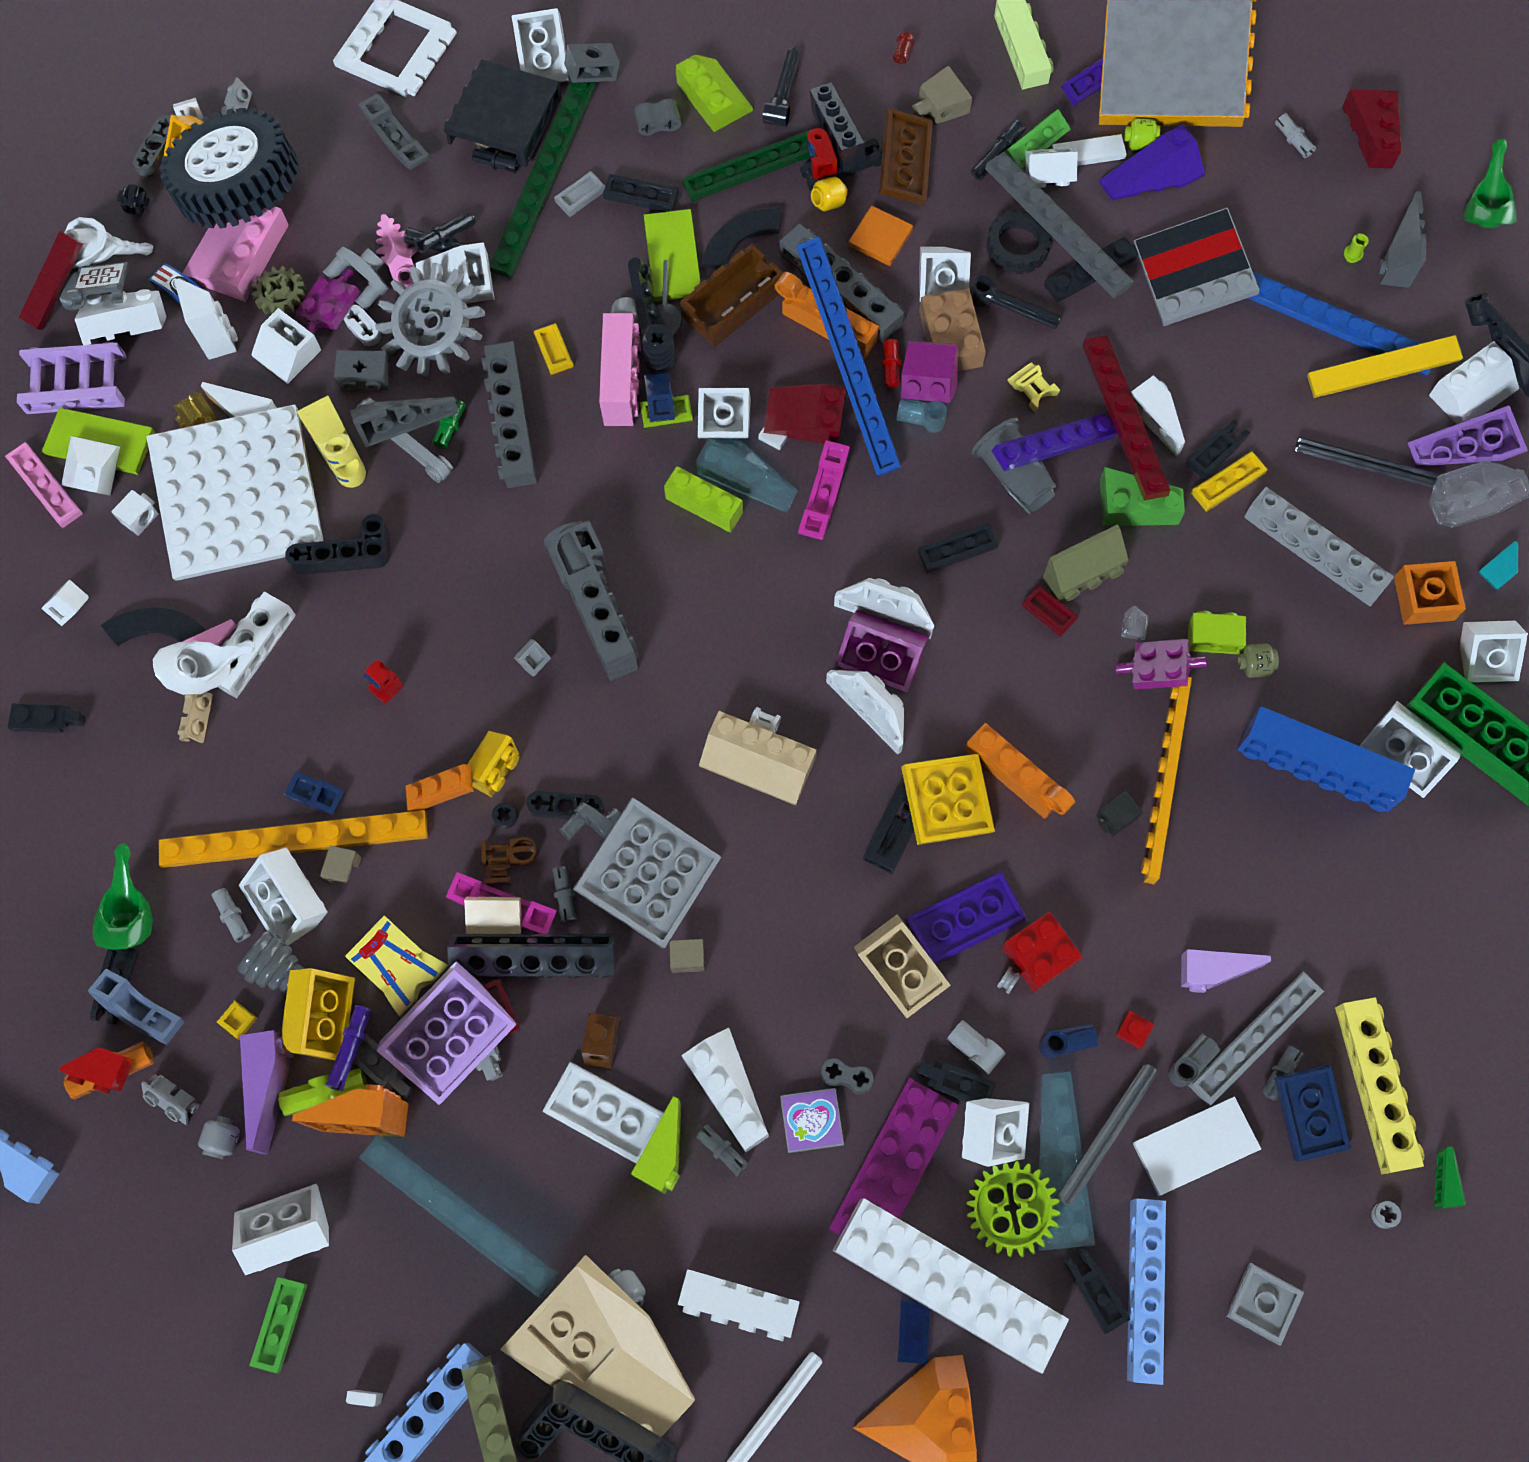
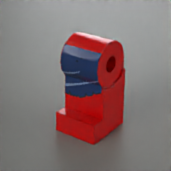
M821 128L812 129L808 133L807 148L808 153L813 157L811 158L813 178L818 179L837 174V158L827 132Z
M380 660L370 664L364 673V677L371 683L367 687L368 690L385 705L404 687L397 675Z

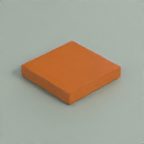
M871 206L850 238L848 246L891 266L912 233L913 225Z

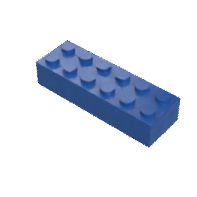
M1262 706L1259 707L1248 721L1237 748L1238 751L1242 752L1249 759H1259L1267 762L1273 769L1289 771L1300 780H1311L1318 783L1319 787L1324 790H1335L1344 794L1345 798L1351 801H1362L1369 804L1373 810L1379 812H1389L1406 798L1415 772L1414 768Z

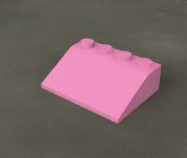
M273 207L271 210L264 208L262 216L257 217L254 214L250 216L251 221L247 223L241 219L237 226L232 227L229 222L226 228H219L217 223L214 229L208 228L182 274L197 285L246 302L253 290L252 284L257 283L256 276H261L289 226L282 209L278 207Z

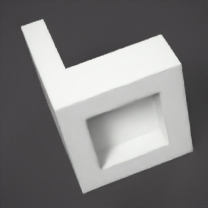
M68 580L41 609L62 626L78 612L89 597L71 580Z

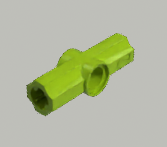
M358 1068L349 1071L343 1091H336L326 1087L325 1085L330 1075H324L309 1080L308 1084L279 1092L278 1100L283 1115L296 1114L354 1089L365 1090L367 1080L363 1070Z

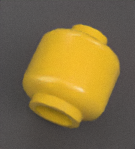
M837 177L817 181L811 191L813 204L824 212L842 207L846 201L847 188Z

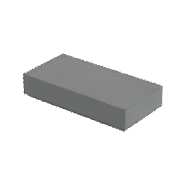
M590 171L556 195L554 199L557 205L571 217L603 194L605 185Z

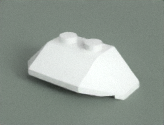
M868 578L839 590L835 594L834 606L853 613L858 609L927 635L929 639L932 637L934 624L919 595L910 588H898L890 585L884 579L878 578L875 580Z
M830 670L827 673L826 682L899 754L903 747L904 707L901 699L895 694L891 695L885 689L883 681L877 676L873 677L868 671Z

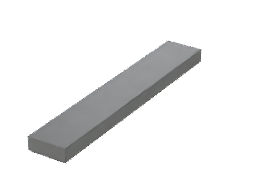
M1304 971L1300 973L1188 1086L1208 1106H1211L1324 991Z

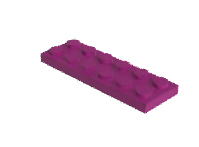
M909 1078L829 1230L840 1236L857 1203L862 1198L900 1219L959 1105Z

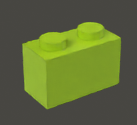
M1210 611L1193 613L1188 621L1189 651L1240 654L1246 646V616H1238L1232 612L1222 615L1212 614Z

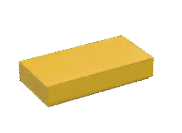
M556 323L534 331L535 338L551 375L574 367Z

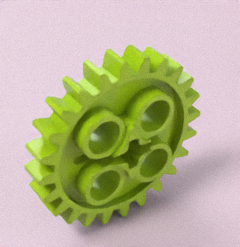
M1018 1161L1015 1162L1013 1169H1010L1007 1163H1003V1170L1000 1171L994 1165L992 1166L994 1174L990 1175L983 1171L986 1179L984 1182L975 1180L979 1187L978 1191H969L975 1197V1201L967 1202L969 1207L974 1208V1211L968 1213L967 1217L976 1219V1222L970 1227L972 1230L981 1229L977 1235L978 1240L988 1238L985 1246L990 1249L996 1244V1253L998 1255L1002 1253L1004 1248L1007 1249V1254L1010 1258H1012L1014 1250H1018L1020 1256L1024 1257L1025 1248H1029L1035 1254L1034 1245L1036 1243L1043 1248L1046 1247L1042 1240L1044 1236L1053 1239L1049 1228L1059 1227L1052 1220L1053 1217L1061 1216L1059 1211L1053 1209V1207L1060 1204V1200L1051 1199V1196L1057 1191L1055 1188H1046L1050 1183L1048 1177L1040 1181L1041 1170L1038 1169L1031 1174L1030 1164H1027L1021 1170ZM1009 1183L1013 1186L1014 1201L1018 1207H1021V1209L1016 1211L1020 1226L1019 1235L1015 1234L1013 1216L1010 1211H1007V1209L1011 1208L1007 1189ZM1024 1185L1033 1188L1032 1196L1028 1199L1018 1197V1190ZM1001 1190L1004 1192V1199L1001 1203L994 1204L990 1202V1195L993 1191ZM1029 1214H1034L1038 1217V1223L1032 1229L1023 1226L1024 1217ZM999 1219H1007L1010 1223L1009 1229L1004 1233L995 1231V1224Z

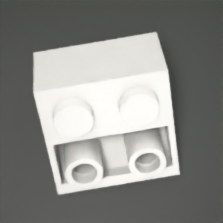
M278 308L261 325L251 355L289 384L321 351V348L311 332Z

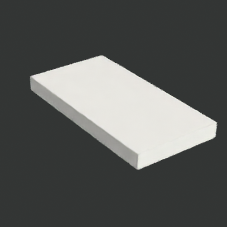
M572 1062L567 1066L543 1109V1112L636 1164L664 1114L662 1111Z
M1235 1097L1133 1142L1158 1196L1261 1150Z

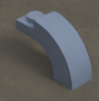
M105 969L88 989V992L97 1002L123 1023L145 1037H153L166 1045L184 1024L181 1017L151 1002L140 994L127 979L108 969Z

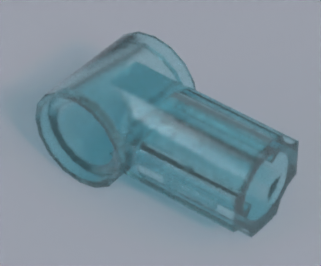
M901 398L896 420L924 426L930 432H939L945 426L947 408L942 402L932 401L928 404ZM931 415H937L940 418L934 419Z

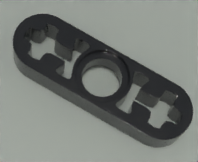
M535 791L528 796L526 802L530 813L535 817L569 819L575 813L574 809L578 806L577 801L586 803L589 806L591 802H595L596 807L599 808L596 810L602 815L604 814L603 802L596 795ZM542 798L545 804H552L551 799H554V811L551 812L550 806L542 805L540 810H537L533 803H537L538 799ZM562 800H570L573 803L572 809L567 813L558 810V805Z

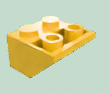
M488 731L467 764L471 766L473 787L490 797L493 796L495 791L499 792L505 783V775L509 769L513 770L519 761V752L510 736Z

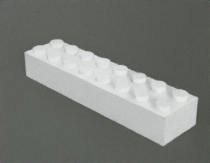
M864 1198L860 1199L832 1250L1042 1374L1069 1321L1065 1316Z

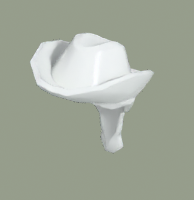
M78 217L69 222L65 230L66 234L83 243L72 269L104 262L116 254H143L147 256L153 252V245L123 241L105 231L104 225L93 218Z
M248 639L240 644H231L223 647L209 642H178L158 650L153 658V668L156 677L166 688L183 695L202 694L218 687L229 676L230 665L234 659L242 655H249L256 647L254 642Z

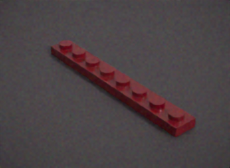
M1108 335L1084 339V351L1143 500L1169 496V485Z

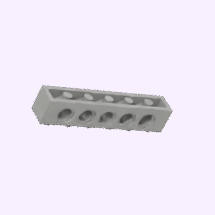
M1267 487L1254 500L1244 516L1245 519L1370 607L1394 578L1393 575Z

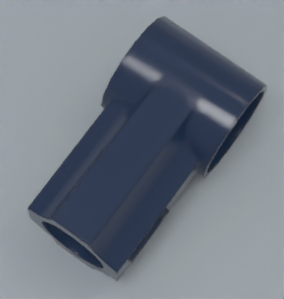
M1091 1022L1062 1030H1052L1043 1036L1039 1042L1041 1054L1048 1059H1055L1062 1055L1098 1046L1097 1034ZM1049 1038H1054L1058 1041L1060 1045L1059 1051H1054L1049 1047Z

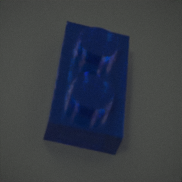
M900 1301L897 1362L927 1364L930 1308L920 1302Z

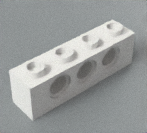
M263 592L260 597L254 600L250 612L239 621L236 631L230 639L223 643L222 647L240 644L248 639L253 640L256 649L249 655H242L232 661H238L235 667L230 668L229 676L218 688L235 698L240 695L296 616L289 605L266 592ZM268 620L265 625L259 626L261 621Z

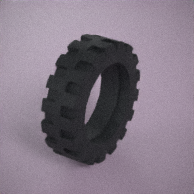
M1015 209L1014 212L1009 210L1004 212V215L997 216L995 223H991L987 236L986 250L989 252L990 260H994L995 266L999 269L1002 267L1007 273H1011V271L1016 272V274H1022L1026 271L1031 273L1034 271V268H1040L1043 261L1047 260L1052 236L1028 212H1024L1022 209ZM1010 229H1025L1037 238L1039 245L1030 254L1015 255L1002 247L999 237Z

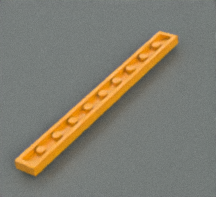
M425 810L160 839L159 866L167 868L256 858L262 854L287 848L290 854L327 850L329 846L345 848L428 838L427 813Z

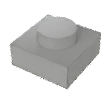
M531 639L516 654L514 659L529 675L534 677L551 657L535 640Z

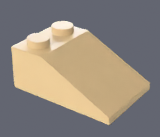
M898 914L854 946L858 956L906 1018L910 1017L951 986Z

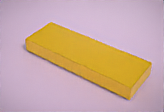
M1251 451L1195 487L1191 494L1207 512L1264 475L1268 469Z

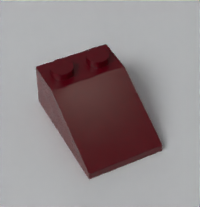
M826 384L770 388L763 433L783 435L791 439L825 444L826 440L837 443L846 388Z

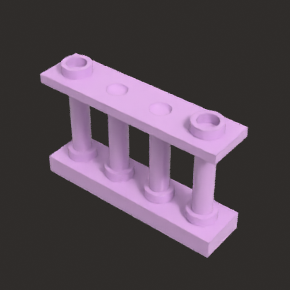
M104 342L103 344L53 348L33 347L28 350H19V355L31 367L30 391L17 394V404L26 414L58 412L59 408L76 411L125 406L124 396L114 386L115 360L126 359V354L118 343ZM104 361L103 386L89 388L90 362ZM80 363L79 387L65 390L66 364ZM55 365L54 389L52 391L40 392L41 366Z

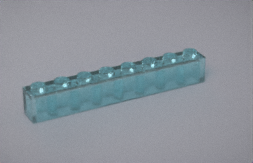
M377 1134L359 1157L538 1298H544L561 1273L385 1137Z

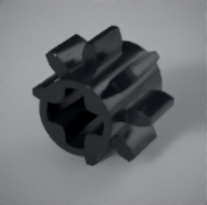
M129 184L127 187L124 186L123 190H119L117 201L121 202L123 211L128 214L138 215L140 212L143 213L144 209H148L150 199L146 197L145 190L138 185Z

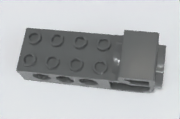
M590 521L568 523L554 529L545 537L544 545L563 587L570 592L609 680H615L638 670L636 661L640 659L637 652L638 648L633 636L629 635L628 626L622 613L619 614L618 605L612 591L609 592L604 572H607L608 569L603 549Z

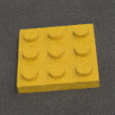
M978 754L910 763L901 766L917 845L995 832Z

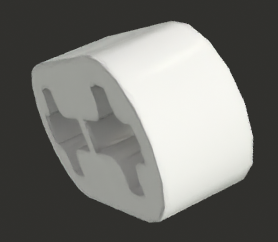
M352 305L343 318L347 327L362 344L366 346L376 345L381 339V333L375 327L376 323L363 308L358 305ZM355 315L356 317H359L360 322H357L354 318H351V316ZM366 328L370 333L373 332V335H365L364 329Z

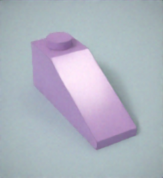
M1187 949L1181 957V987H1189L1190 992H1206V989L1213 988L1265 966L1271 962V956Z

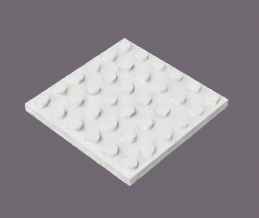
M296 405L147 436L172 578L175 581L284 558L287 548L292 544L324 541Z

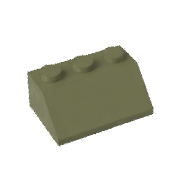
M1118 524L1049 558L1043 579L1056 599L1060 602L1065 599L1071 601L1079 596L1081 591L1087 588L1093 590L1100 586L1103 580L1109 577L1115 579L1125 572L1124 569L1129 559Z

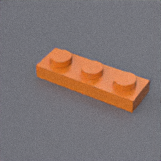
M462 764L406 785L407 810L410 812L420 811L473 792L471 766Z

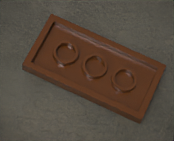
M892 108L887 110L885 114L879 194L924 205L927 200L932 120Z

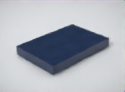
M1326 1064L1274 1077L1294 1161L1300 1162L1352 1149L1331 1065Z

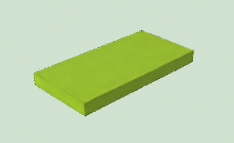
M691 209L644 214L649 263L652 270L651 279L654 289V302L662 301L664 260H668L667 300L685 298L700 284Z
M59 408L42 451L45 455L66 459L71 436L119 446L116 470L139 475L149 448L147 436L153 435L155 431L152 427Z

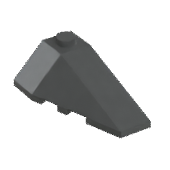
M1416 191L1384 258L1380 259L1378 263L1377 274H1380L1381 285L1409 288L1426 261V234H1422L1425 222L1420 220L1423 213L1422 194L1420 191Z
M454 397L373 402L360 405L356 409L351 410L350 413L366 448L458 414L459 410Z

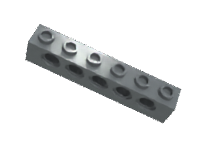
M798 224L779 241L780 255L807 278L796 246L816 238V235L811 229H806L801 224ZM823 243L845 308L878 325V340L884 343L903 326V309L899 304L891 302L880 288H875L870 284L862 273H857L846 259L836 255L827 243Z
M514 342L484 346L485 356H481L483 369L488 371L489 376L484 378L487 393L491 392L492 399H488L490 414L495 416V421H491L493 435L498 436V443H494L497 458H501L502 465H498L500 480H505L507 488L537 484ZM500 370H506L503 373H497ZM505 391H508V392H509V393H507V394H505V395H500L502 392H505ZM507 413H513L511 416L504 417ZM509 435H516L512 439H507ZM513 457H520L516 461H510Z

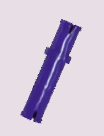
M356 1005L348 1028H344L342 1034L344 1039L328 1082L325 1085L330 1089L336 1091H343L344 1089L343 1087L360 1041H364L365 1034L363 1033L372 1014V1010H367L366 1007Z

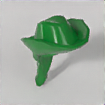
M1498 139L1492 145V158L1485 179L1478 184L1463 211L1465 221L1477 224L1483 228L1510 225L1515 223L1517 218L1512 189L1505 180L1502 171L1504 153L1507 149V143L1504 139Z
M119 844L114 850L116 864L112 885L103 895L94 916L93 939L97 946L106 949L119 950L141 945L151 935L153 917L150 905L142 893L134 887L129 876L128 861L131 852L127 844Z

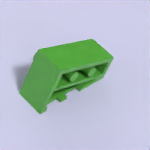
M1104 467L1100 478L1103 526H1115L1117 524L1118 526L1179 525L1185 513L1183 489L1169 485V496L1144 501L1134 475Z

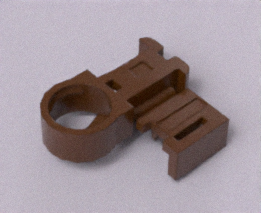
M527 837L510 839V844L488 845L486 840H484L481 844V860L486 866L485 885H511V877H507V869H511V865L527 866L535 862L538 856L535 843ZM522 843H528V844H530V845H532V846H518V845H520V844H522ZM516 852H533L527 860H518L514 855Z

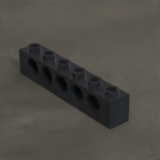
M452 934L447 946L449 968L457 961L472 976H486L487 978H497L500 976H513L514 978H525L527 976H540L542 978H552L554 976H568L569 978L595 976L597 978H606L615 975L617 965L616 934ZM477 955L482 957L483 959L479 960L476 959L474 956ZM505 955L510 957L511 959H503L501 956ZM533 955L536 956L538 959H531L528 956ZM561 955L566 959H558L555 956ZM588 955L593 959H585L583 956Z

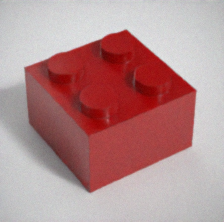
M1048 912L1011 937L1002 946L1003 951L1018 972L1022 973L1021 976L1034 993L1077 964L1083 957L1051 912Z

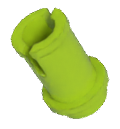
M1360 233L1357 236L1355 235L1351 244L1345 248L1344 256L1348 262L1355 263L1362 259L1363 250L1369 241L1366 235Z

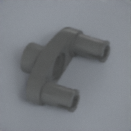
M581 802L574 809L575 813L559 828V831L564 837L571 840L587 824L605 839L621 813L612 807L605 815H602L593 807Z

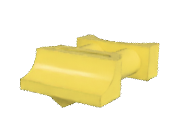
M1032 362L1007 380L1015 390L1024 392L1031 400L1029 407L1034 412H1036L1039 406L1040 399L1046 396H1057L1060 392L1055 383L1050 386L1044 380L1041 367L1034 365ZM1035 383L1041 390V393L1038 394L1031 384Z

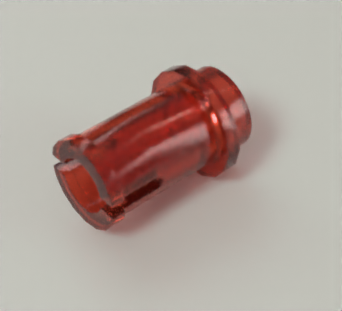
M904 31L897 36L896 41L898 44L893 60L898 64L907 63L910 48L914 45V36L910 32Z

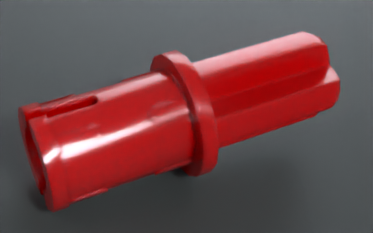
M889 339L884 342L882 366L885 368V385L888 388L899 386L901 360L899 359V341L895 339Z

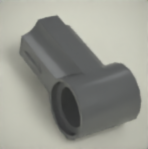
M1202 1033L1183 1055L1170 1066L1168 1077L1171 1083L1177 1087H1186L1195 1081L1204 1068L1220 1052L1217 1043ZM1179 1066L1187 1068L1189 1071L1188 1079L1180 1076L1178 1072Z

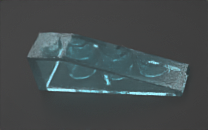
M709 438L696 460L698 475L786 513L798 493V490L747 445L736 438Z

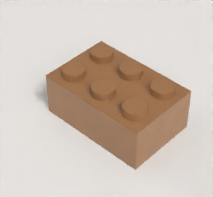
M969 288L922 296L919 314L926 342L957 344V371L983 367L986 351Z

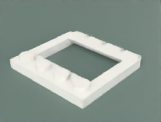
M374 0L333 62L335 67L404 97L408 94L415 96L423 85V80L427 79L435 67L434 63L439 61L447 49L446 46H449L457 32L451 27L450 22L399 0ZM393 15L430 30L399 77L360 60L362 55L372 47V41L375 36L380 35L383 31L386 20L392 18Z

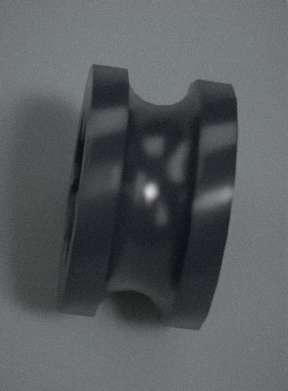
M504 802L494 807L492 819L498 827L508 829L517 822V812L511 804ZM503 810L505 813H507V810L510 811V819L507 821L505 819L499 821L501 818L499 813Z

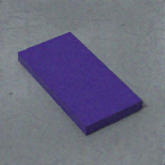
M1002 871L905 918L912 934L935 965L1027 920Z

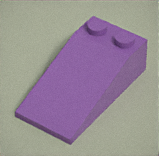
M274 1030L240 1035L246 1149L259 1154L269 1153L280 1110L279 1092L285 1090L291 1066L290 1058L294 1056V1053L286 1049L282 1040V1034Z

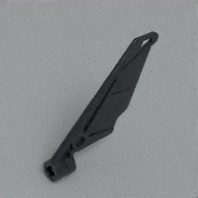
M1479 293L1467 298L1465 305L1471 325H1488L1492 341H1495L1512 359L1517 382L1525 395L1529 397V344L1490 303L1487 293Z

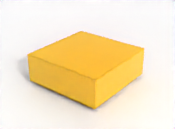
M234 1000L217 1023L240 1040V1035H244L257 1020V1017Z

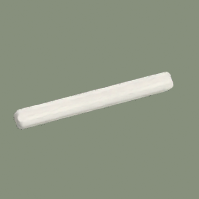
M813 1352L808 1354L727 1462H748L821 1366L822 1359Z

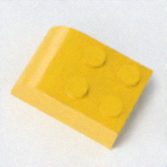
M312 968L290 970L282 1023V1040L288 1051L336 1060L344 1039L342 1035L344 1028L349 1026L355 978Z

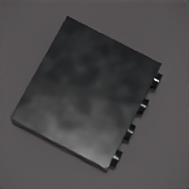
M481 59L477 68L473 69L468 85L464 86L459 102L455 103L450 119L445 121L444 132L446 133L448 144L452 145L455 137H459L516 154L517 164L527 167L561 100L559 81Z

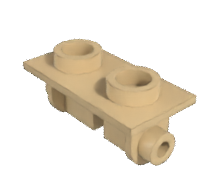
M204 692L202 694L185 695L183 713L188 715L187 717H181L177 733L180 735L179 740L189 742L190 739H193L199 743H204L213 694Z

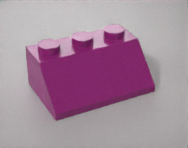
M857 609L849 620L835 665L849 671H868L873 677H879L884 684L908 692L922 659L929 636Z

